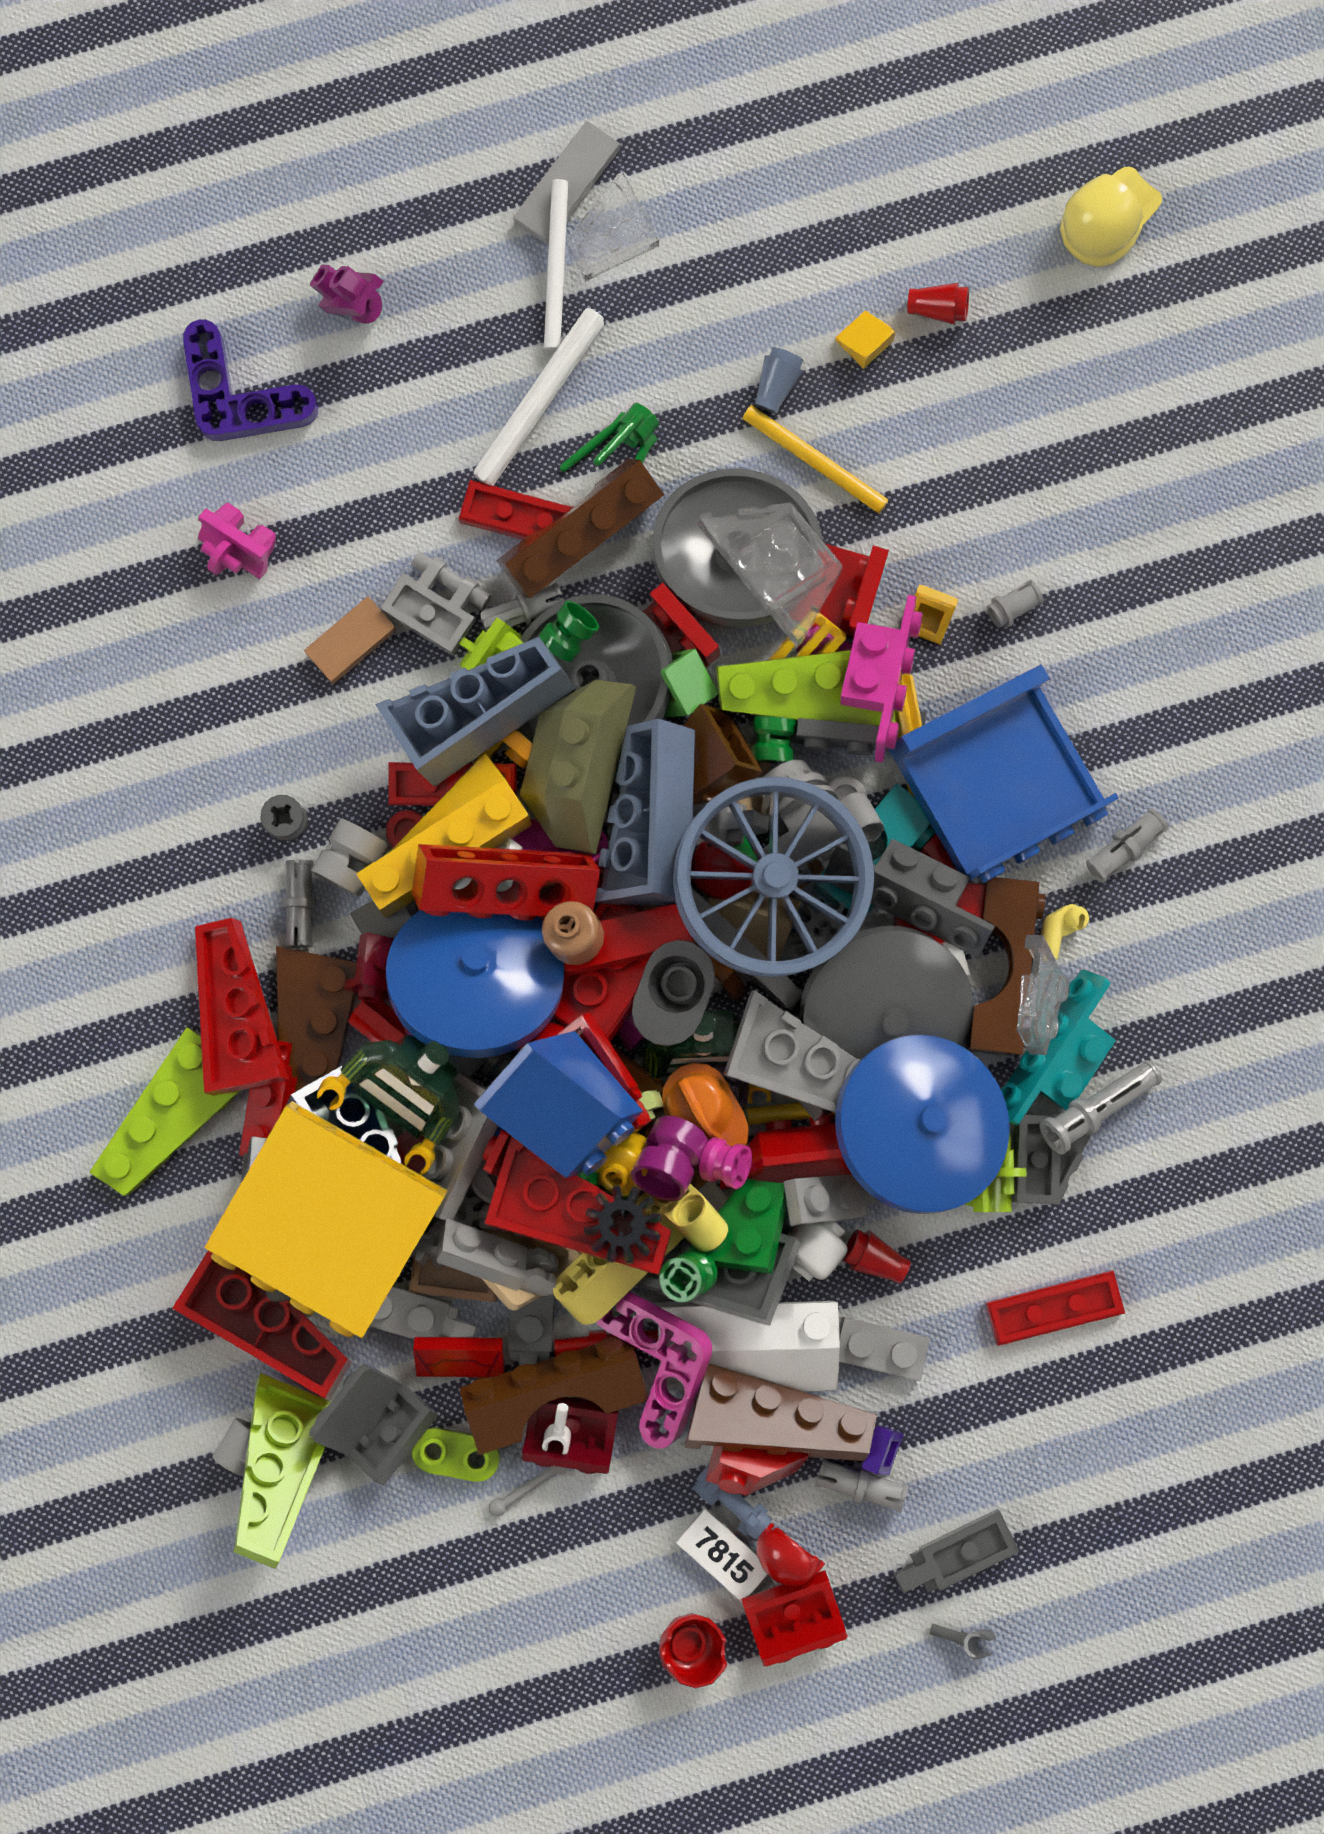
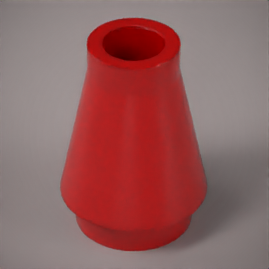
M959 282L926 288L909 289L908 314H916L956 325L957 321L967 320L969 287H959Z
M859 1229L855 1230L846 1244L847 1254L842 1261L850 1264V1270L889 1279L898 1284L904 1280L909 1271L911 1261L902 1257L870 1230L866 1232Z

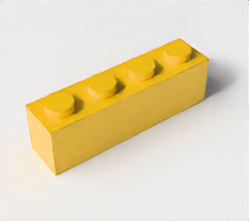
M484 753L388 854L359 871L356 875L385 918H388L415 900L412 895L418 844L497 848L508 837L511 839L532 826L530 817L505 778L486 753Z

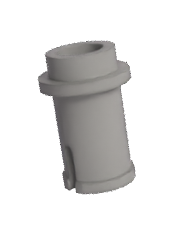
M1030 579L1001 598L999 596L993 597L992 603L986 608L990 619L998 628L1004 625L1010 627L1014 624L1013 620L1037 605L1043 604L1044 598L1039 587Z

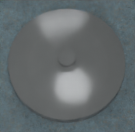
M749 469L715 470L687 481L666 500L659 511L653 530L652 559L660 583L663 582L690 614L721 626H759L785 616L795 609L810 593L817 579L822 560L823 542L820 526L814 512L804 498L783 481L771 475Z
M601 594L569 598L543 612L531 623L520 638L525 643L539 637L540 632L548 623L556 621L557 612L566 601H572L581 605L593 615L598 622L599 629L591 639L584 640L581 643V651L573 661H564L553 654L575 687L567 695L595 679L632 684L636 686V691L627 726L655 719H663L672 694L661 675V670L673 662L672 654L666 638L659 627L633 604L617 597ZM540 713L519 727L532 743Z
M881 926L856 933L840 952L824 963L815 966L802 993L799 1019L801 1023L821 1036H825L837 1044L838 1047L858 1059H862L867 1053L890 1040L910 1035H928L944 1038L963 1047L972 1023L973 996L969 979L963 967L954 955L938 940L926 933L908 927Z

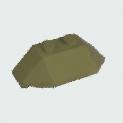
M595 679L555 702L539 715L520 795L555 847L596 855L636 691V686L632 684Z

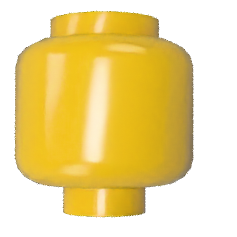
M633 1132L623 1142L616 1146L612 1145L604 1153L607 1156V1160L596 1170L599 1173L598 1183L603 1189L612 1193L613 1186L619 1185L624 1197L629 1195L632 1187L639 1188L631 1178V1171L640 1152L646 1147V1137ZM641 1169V1170H642V1175H643V1176H646L648 1170H647V1169Z

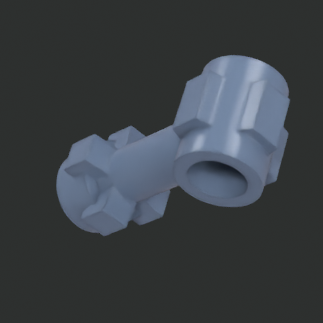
M707 1465L696 1478L698 1482L694 1485L693 1489L711 1506L717 1500L721 1501L741 1520L737 1529L745 1536L749 1534L752 1538L756 1539L772 1521L766 1514L768 1510L761 1503H758L753 1508L739 1494L727 1493L721 1490L718 1485L705 1481L709 1465Z

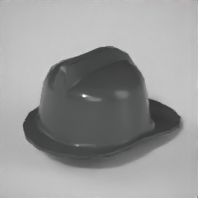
M676 940L665 943L655 950L647 962L634 997L632 1015L638 1031L652 1043L665 1046L682 1043L694 1034L701 1023L715 979L712 960L704 949L692 942Z

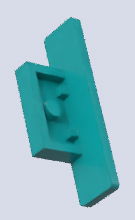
M1085 969L1081 970L1077 977L1068 985L1067 992L1054 1012L1045 1020L1042 1030L1031 1047L1022 1055L1019 1065L1006 1085L1001 1088L1010 1124L1017 1126L1021 1122L1039 1093L1066 1111L1069 1103L1080 1097L1116 1042L1113 1037L1089 1019L1111 985V982L1106 977Z

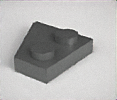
M1025 1115L1021 1122L1014 1126L1013 1150L1014 1168H1027V1177H1014L1012 1202L1060 1204L1069 1186V1178L1072 1173L1077 1171L1084 1157L1082 1152L1091 1136L1085 1134L1071 1143L1069 1151L1063 1155L1058 1154L1047 1144L1040 1130V1122L1047 1117L1054 1119L1057 1116Z

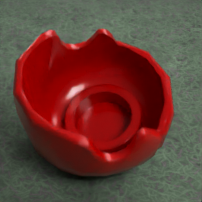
M701 842L692 855L691 871L753 873V870L716 847H708L706 842ZM691 879L698 891L710 898L724 901L749 888L752 883L751 880Z
M770 1523L757 1540V1556L763 1570L773 1580L789 1587L806 1585L819 1573L825 1563L816 1555H811L799 1546L780 1528L776 1527L773 1529L775 1524Z
M694 1613L676 1617L660 1637L659 1656L662 1666L679 1684L695 1689L711 1685L727 1667L725 1659L726 1639L721 1629L708 1617Z

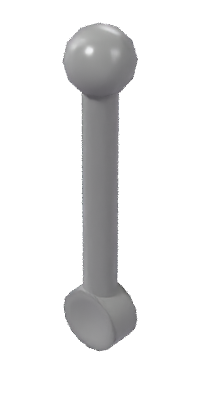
M549 1467L503 1499L492 1500L489 1504V1512L493 1516L503 1515L508 1505L553 1475L565 1474L568 1468Z

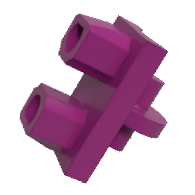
M322 264L310 282V286L323 296L318 306L326 313L349 315L354 321L365 324L374 322L381 314L382 300L376 289L380 288L384 281L376 274L355 272L349 266H341L335 270L330 265Z

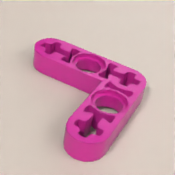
M629 1291L616 1304V1311L620 1313L619 1316L614 1317L612 1315V1308L596 1323L605 1331L661 1360L640 1419L639 1429L642 1438L651 1447L657 1449L666 1448L679 1439L684 1432L713 1348L711 1340L704 1331ZM634 1312L637 1313L633 1318L629 1316ZM645 1318L653 1319L659 1325L661 1331L659 1340H652L646 1336L643 1330ZM670 1340L674 1342V1344H672L671 1346H667V1343ZM688 1341L692 1343L691 1351L696 1354L692 1358L687 1356L688 1348L683 1345ZM669 1377L677 1378L682 1382L685 1389L683 1399L675 1398L669 1393L666 1385ZM668 1409L672 1412L666 1416L664 1428L667 1432L662 1434L659 1431L660 1424L656 1420L662 1417Z

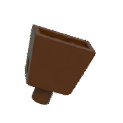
M700 704L683 725L695 730L693 804L708 803L726 789L741 782L756 779L763 773L730 714L727 711Z

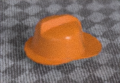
M691 1063L678 1068L669 1076L663 1087L662 1094L663 1108L666 1116L679 1117L693 1123L703 1131L708 1141L713 1137L724 1139L730 1146L738 1143L746 1145L749 1126L745 1114L728 1082L718 1070L707 1064Z

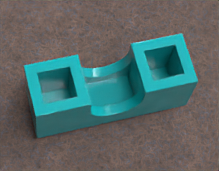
M898 783L895 784L875 808L876 813L884 824V830L881 834L884 842V851L892 838L910 848L915 846L918 850H921L935 833L917 799ZM881 856L873 861L874 865H877ZM814 882L812 888L835 906L838 902L845 905L843 913L847 915L853 894L831 883ZM870 904L867 914L872 910L874 905Z

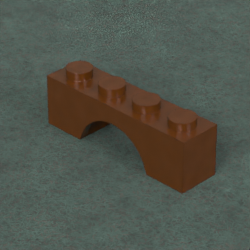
M627 459L597 482L593 490L573 509L542 530L527 536L496 561L521 595L532 598L663 497L664 493L640 460Z
M994 877L985 883L982 882L983 885H986L983 920L995 925L992 933L997 936L1005 948L1008 958V973L1002 989L993 999L973 1006L972 1023L966 1040V1049L970 1052L1018 1057L1023 1055V1047L1030 1048L1033 1023L1026 1022L1027 1006L1034 1005L1037 992V980L1030 979L1032 962L1039 961L1041 950V937L1034 936L1036 919L1042 920L1045 909V894L1039 893L1040 882Z
M609 1337L603 1339L598 1344L576 1351H565L554 1358L535 1364H524L513 1371L492 1378H480L470 1385L460 1387L464 1411L479 1455L521 1442L525 1425L531 1415L542 1405L558 1398H585L597 1404L606 1414L648 1400L633 1345L618 1337Z

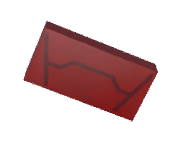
M414 1337L413 1353L416 1377H495L504 1374L503 1338Z

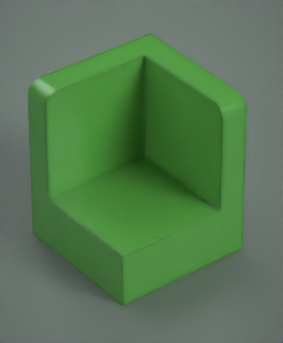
M696 649L674 651L672 653L673 662L661 670V675L672 694L665 717L688 716L700 704H705L719 694Z

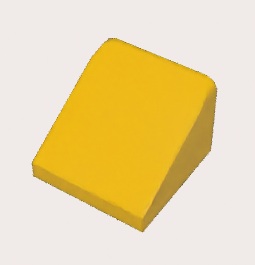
M865 310L835 337V341L864 369L894 341L896 332L889 325Z
M920 584L915 593V596H917L915 611L923 613L919 637L941 645L958 599Z

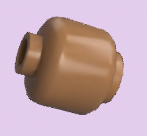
M566 901L556 905L547 913L542 926L544 943L558 960L566 964L580 965L589 962L599 953L603 945L604 931L601 922L588 906L580 902Z

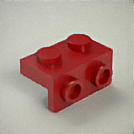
M826 1570L820 1571L806 1585L796 1587L780 1585L741 1599L764 1667L788 1662L794 1657L817 1649L831 1647L835 1643L848 1638Z

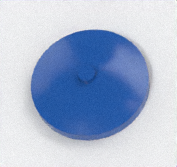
M420 910L402 926L390 947L386 965L387 991L396 1016L403 1026L419 1041L449 1055L468 1058L491 1057L508 1053L525 1045L548 1025L561 1001L564 983V962L558 960L544 943L542 936L543 921L538 916H535L533 920H519L506 914H493L490 918H476L465 912H450L446 916H433Z
M910 1035L890 1040L867 1053L852 1068L843 1083L837 1100L835 1114L836 1136L842 1157L848 1169L870 1195L900 1211L915 1214H935L962 1206L979 1196L991 1184L1005 1159L1009 1142V1116L1005 1099L997 1081L988 1068L974 1054L944 1038L928 1035Z

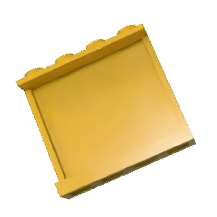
M291 1101L284 1108L204 1248L213 1253L211 1258L219 1265L230 1270H235L238 1267L251 1274L250 1280L259 1288L272 1293L277 1289L291 1297V1305L301 1312L309 1315L317 1312L331 1320L329 1326L336 1332L346 1337H353L355 1334L363 1338L448 1190Z

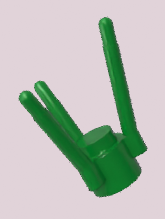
M633 403L626 413L621 412L610 425L562 463L560 471L566 472L615 432V437L593 460L596 466L601 465L622 442L632 448L640 444L641 447L635 459L643 463L649 450L658 440L653 434L660 424L658 419L645 406Z

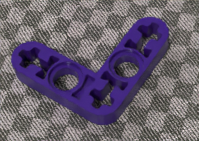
M198 319L186 327L183 333V343L195 420L206 438L212 441H226L305 427L316 419L319 409L313 392L303 385H288L233 395L225 344L218 327L206 319ZM207 333L211 339L207 341L208 354L211 359H204L203 352L198 343H194L200 341V334ZM207 371L218 372L221 375L220 384L212 390L202 389L199 386V379L203 373ZM301 397L305 404H309L303 406V413L295 414L293 408H287L294 406V399ZM278 400L281 408H286L280 409L283 416L280 419H277L278 413L273 403ZM216 401L217 409L222 418H226L220 421V427L217 429H213L212 425L206 422L213 418L209 402ZM256 403L266 405L269 412L264 421L252 423L247 420L246 412L251 405Z

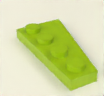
M851 650L716 666L721 710L796 720L798 718L877 726L880 725L882 712L840 705ZM894 712V716H893V720H892V722H894V723H896V722H895V712Z
M186 1027L89 1171V1173L123 1196H129L170 1159V1156L177 1149L193 1138L200 1131L201 1127L233 1101V1098L242 1091L239 1090L216 1096L204 1093L200 1034Z
M262 1373L259 1374L256 1381L233 1552L276 1569L325 1448L324 1445L315 1442L309 1436V1431L314 1425L318 1414L331 1402Z

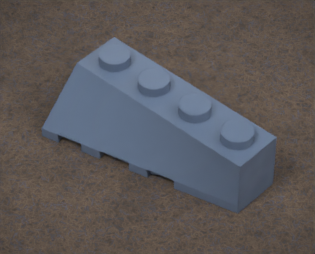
M537 637L487 658V663L470 670L464 667L450 673L451 678L429 687L423 684L409 690L410 695L393 702L387 699L375 705L416 770L435 787L567 695L575 687L540 637Z
M661 719L627 726L616 782L621 785L619 798L614 806H610L607 822L613 823L608 849L602 848L598 866L604 867L601 886L597 888L595 904L662 906L676 903L673 891L674 860L680 840L693 820L694 729Z

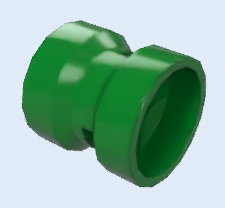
M566 601L558 610L556 621L548 623L540 632L539 637L552 654L564 661L570 662L581 651V643L584 640L591 639L598 631L599 625L593 615L581 605L572 601Z
M770 716L754 717L753 730L757 734L756 744L751 747V752L756 761L782 764L793 760L794 750L790 744L791 737L796 734L797 720Z
M691 1250L668 1260L662 1266L660 1272V1285L663 1292L668 1298L676 1302H687L708 1292L715 1285L717 1279V1267L714 1260L707 1253L699 1250Z

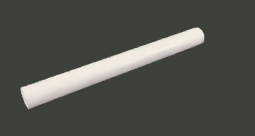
M562 179L552 180L544 333V349L556 351L561 345L568 181Z

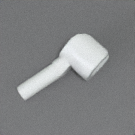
M560 1403L557 1406L555 1422L546 1429L542 1449L547 1451L549 1442L557 1440L563 1444L562 1454L565 1455L569 1450L571 1431L565 1425L568 1406L564 1403Z

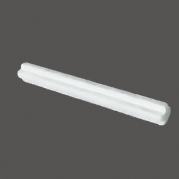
M587 308L578 318L475 468L474 475L478 481L494 486L603 327L604 318L598 312Z

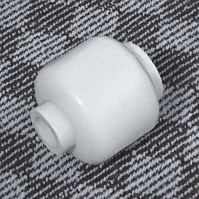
M835 1222L796 1225L788 1234L789 1236L796 1237L801 1243L792 1268L809 1282L813 1277L820 1280L826 1279L847 1254V1246L840 1239L845 1231Z

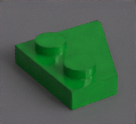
M746 1179L741 1188L733 1192L718 1211L728 1225L726 1238L715 1249L703 1251L714 1260L716 1267L772 1274L787 1209L784 1184ZM691 1245L687 1252L697 1249L693 1245Z

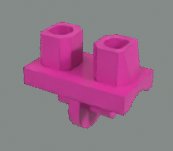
M228 502L214 513L205 508L198 516V521L202 523L198 539L204 543L201 551L210 556L207 569L213 574L218 575L225 568L230 569L234 573H238L243 568L258 579H261L267 572L268 557L275 547V533L263 525H257L249 535L239 530L244 524V515L239 509Z

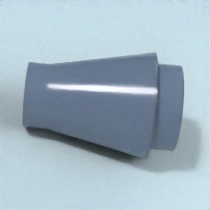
M772 347L770 355L764 356L758 394L754 405L769 413L777 414L781 404L803 373V370L800 369L803 359L787 350Z

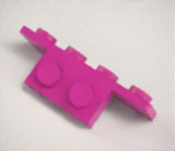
M913 595L907 596L901 629L857 622L841 693L840 705L882 712L876 739V762L883 763L886 748L895 749L899 723H894L892 720L894 711L902 712L904 708L907 686L900 685L902 674H911L915 649L908 648L910 637H919L923 616L922 612L915 611L917 596Z

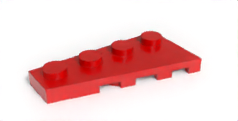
M231 917L195 926L204 1093L216 1096L289 1080L241 921Z

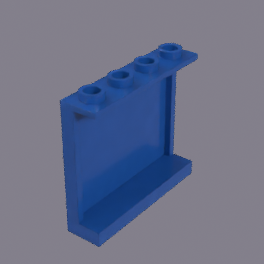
M1042 664L903 735L896 741L895 749L888 748L957 871L970 877L969 881L980 877L983 883L993 879L1006 871L1002 863L1013 857L1017 864L1024 862L1041 852L1037 844L1049 839L1053 846L1074 834L1075 831L1072 825L1083 820L1086 827L1109 815L1105 807L1119 799L1116 793L1104 799L1040 687L1050 679Z

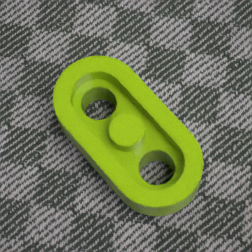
M440 1427L428 1428L412 1449L413 1460L421 1470L431 1474L473 1482H481L490 1478L496 1472L500 1463V1451L497 1449L483 1454L485 1464L482 1467L472 1466L469 1462V1456L472 1452L477 1451L472 1434ZM436 1443L441 1447L442 1454L440 1458L431 1459L426 1453L428 1444Z

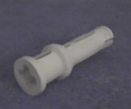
M1143 1061L1140 1065L1113 1081L1087 1100L1076 1098L1071 1101L1066 1111L1054 1119L1047 1117L1040 1122V1130L1044 1140L1053 1151L1063 1155L1070 1150L1071 1143L1085 1134L1091 1136L1099 1131L1102 1120L1126 1106L1152 1087L1159 1085L1162 1081L1159 1070L1151 1061Z

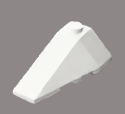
M838 1302L778 1303L770 1326L705 1306L660 1307L696 1326L708 1335L713 1348L709 1361L710 1364L802 1392L838 1390L840 1340ZM658 1325V1340H659L660 1335H661V1331H660V1327H659V1325ZM670 1340L667 1343V1346H671L672 1344H674V1342ZM688 1341L683 1344L688 1348L687 1356L689 1358L696 1355L691 1351V1342Z

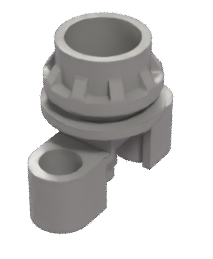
M791 760L782 763L764 776L801 780L823 789L838 800L837 794L829 786L825 777L811 771L809 765L803 760ZM852 793L839 800L862 828L868 844L882 834L884 824L865 793ZM761 795L763 799L761 810L763 815L769 816V828L770 795ZM778 796L777 853L783 854L812 806L793 798ZM817 810L789 857L795 863L842 836L832 822ZM769 844L763 848L766 855L769 854ZM833 848L798 866V875H813L807 864L820 856L823 861H830ZM797 882L796 887H800L806 882Z

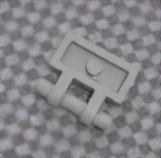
M418 552L411 566L423 574L418 581H415L403 573L380 609L384 614L453 656L460 646L459 642L463 637H466L476 621L474 616L463 609L471 602L483 610L489 603L491 595L478 588L479 583L467 576L464 579L449 570L447 563L438 557L431 559L422 552ZM439 582L455 592L450 601L432 591L435 584Z

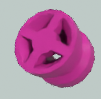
M711 1138L706 1143L700 1157L699 1173L701 1178L712 1183L722 1180L727 1187L741 1188L751 1169V1149L747 1145L738 1143L730 1146L724 1139Z

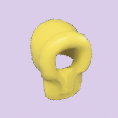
M1123 167L1113 175L1102 174L1090 180L1078 189L1066 203L1060 226L1064 246L1083 264L1095 267L1112 265L1125 256L1133 247L1142 226L1161 205V193L1148 184L1136 169L1132 167Z

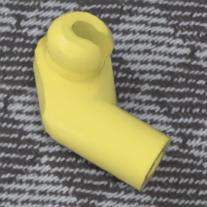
M1075 904L1065 905L1044 918L1040 935L1041 958L1058 960L1062 938L1077 930H1082L1088 925L1089 914L1085 908L1078 907Z

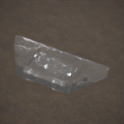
M791 502L770 505L764 509L755 507L737 509V514L712 517V512H708L698 516L697 525L780 628L796 647L802 644L841 574L843 565Z

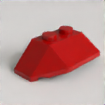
M835 1115L824 1116L817 1121L809 1118V1126L792 1128L791 1120L765 1123L766 1131L758 1132L749 1143L752 1152V1163L747 1179L784 1183V1181L797 1178L852 1175L838 1145ZM722 1180L719 1181L720 1190L731 1189Z

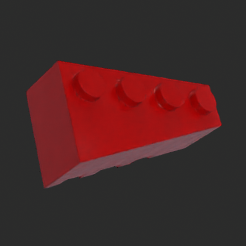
M208 1250L172 1309L324 1399L330 1400L352 1362L300 1310L292 1306L290 1300L279 1303L272 1302L268 1299L266 1291L256 1286L250 1280L251 1274L238 1267L235 1270H230L219 1265L211 1258L213 1253Z

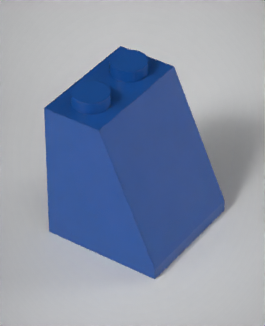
M575 1031L527 1043L474 1103L480 1112L565 1178L582 1172L590 1175L599 1169L607 1160V1156L604 1153L612 1145L620 1144L632 1134L635 1129L632 1123L643 1112Z

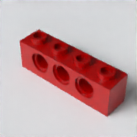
M418 844L412 895L419 910H423L425 913L433 916H446L450 912H465L476 918H490L493 914H506L519 920H533L535 916H546L552 908L566 901L580 902L594 911L600 869L591 855L587 853ZM471 878L470 883L466 887L453 889L454 884L458 880ZM514 880L509 889L496 891L502 882ZM556 882L555 887L550 892L539 893L545 884Z

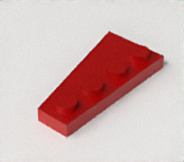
M511 1137L485 1224L607 1260L610 1244L598 1253L593 1251L591 1246L602 1234L587 1236L585 1234V1227L599 1224V1221L587 1217L585 1213L588 1208H593L599 1212L603 1211L604 1207L596 1199L599 1193L605 1195L609 1203L615 1201V1199L577 1175L565 1178L522 1143ZM622 1214L617 1215L613 1219L616 1223V1228L612 1233L616 1236H619L620 1231L625 1236L631 1234L633 1229L630 1223L634 1217L631 1214H627L625 1219ZM660 1223L647 1225V1229L654 1230L661 1235L658 1242L644 1237L642 1242L648 1246L651 1251L650 1255L645 1257L636 1246L631 1248L634 1255V1263L627 1264L624 1259L623 1249H620L615 1263L659 1275L672 1233L670 1229Z

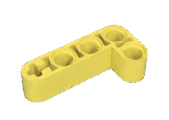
M691 1184L684 1197L678 1201H664L645 1192L637 1200L636 1205L638 1206L644 1199L652 1197L655 1204L644 1215L660 1214L662 1216L660 1224L672 1231L665 1256L683 1238L699 1251L713 1250L723 1242L728 1233L726 1221ZM582 1253L559 1275L555 1288H553V1294L578 1322L583 1325H590L607 1314L648 1272L615 1262L611 1263L605 1259Z

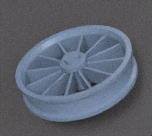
M785 777L751 779L734 785L718 794L694 817L685 830L676 851L673 866V891L676 906L684 926L691 937L709 956L719 963L741 973L761 977L793 975L820 965L840 952L861 927L871 903L874 886V867L871 851L863 830L854 816L839 800L823 789L801 780ZM770 795L769 854L766 855L737 801L754 796ZM778 796L793 798L812 806L783 854L777 853ZM729 806L758 862H755L703 829L717 813ZM818 810L832 822L842 837L794 863L789 856ZM700 837L753 870V873L690 871L692 855L698 838ZM845 841L852 859L854 876L798 875V866ZM690 879L751 880L752 886L699 914L692 896ZM797 882L854 884L852 901L846 917L796 887ZM755 890L759 894L729 945H725L709 930L702 919ZM789 893L841 924L830 940L819 949L816 948L788 896ZM765 897L768 898L767 961L754 959L733 950ZM777 898L780 899L808 950V955L793 960L776 961Z

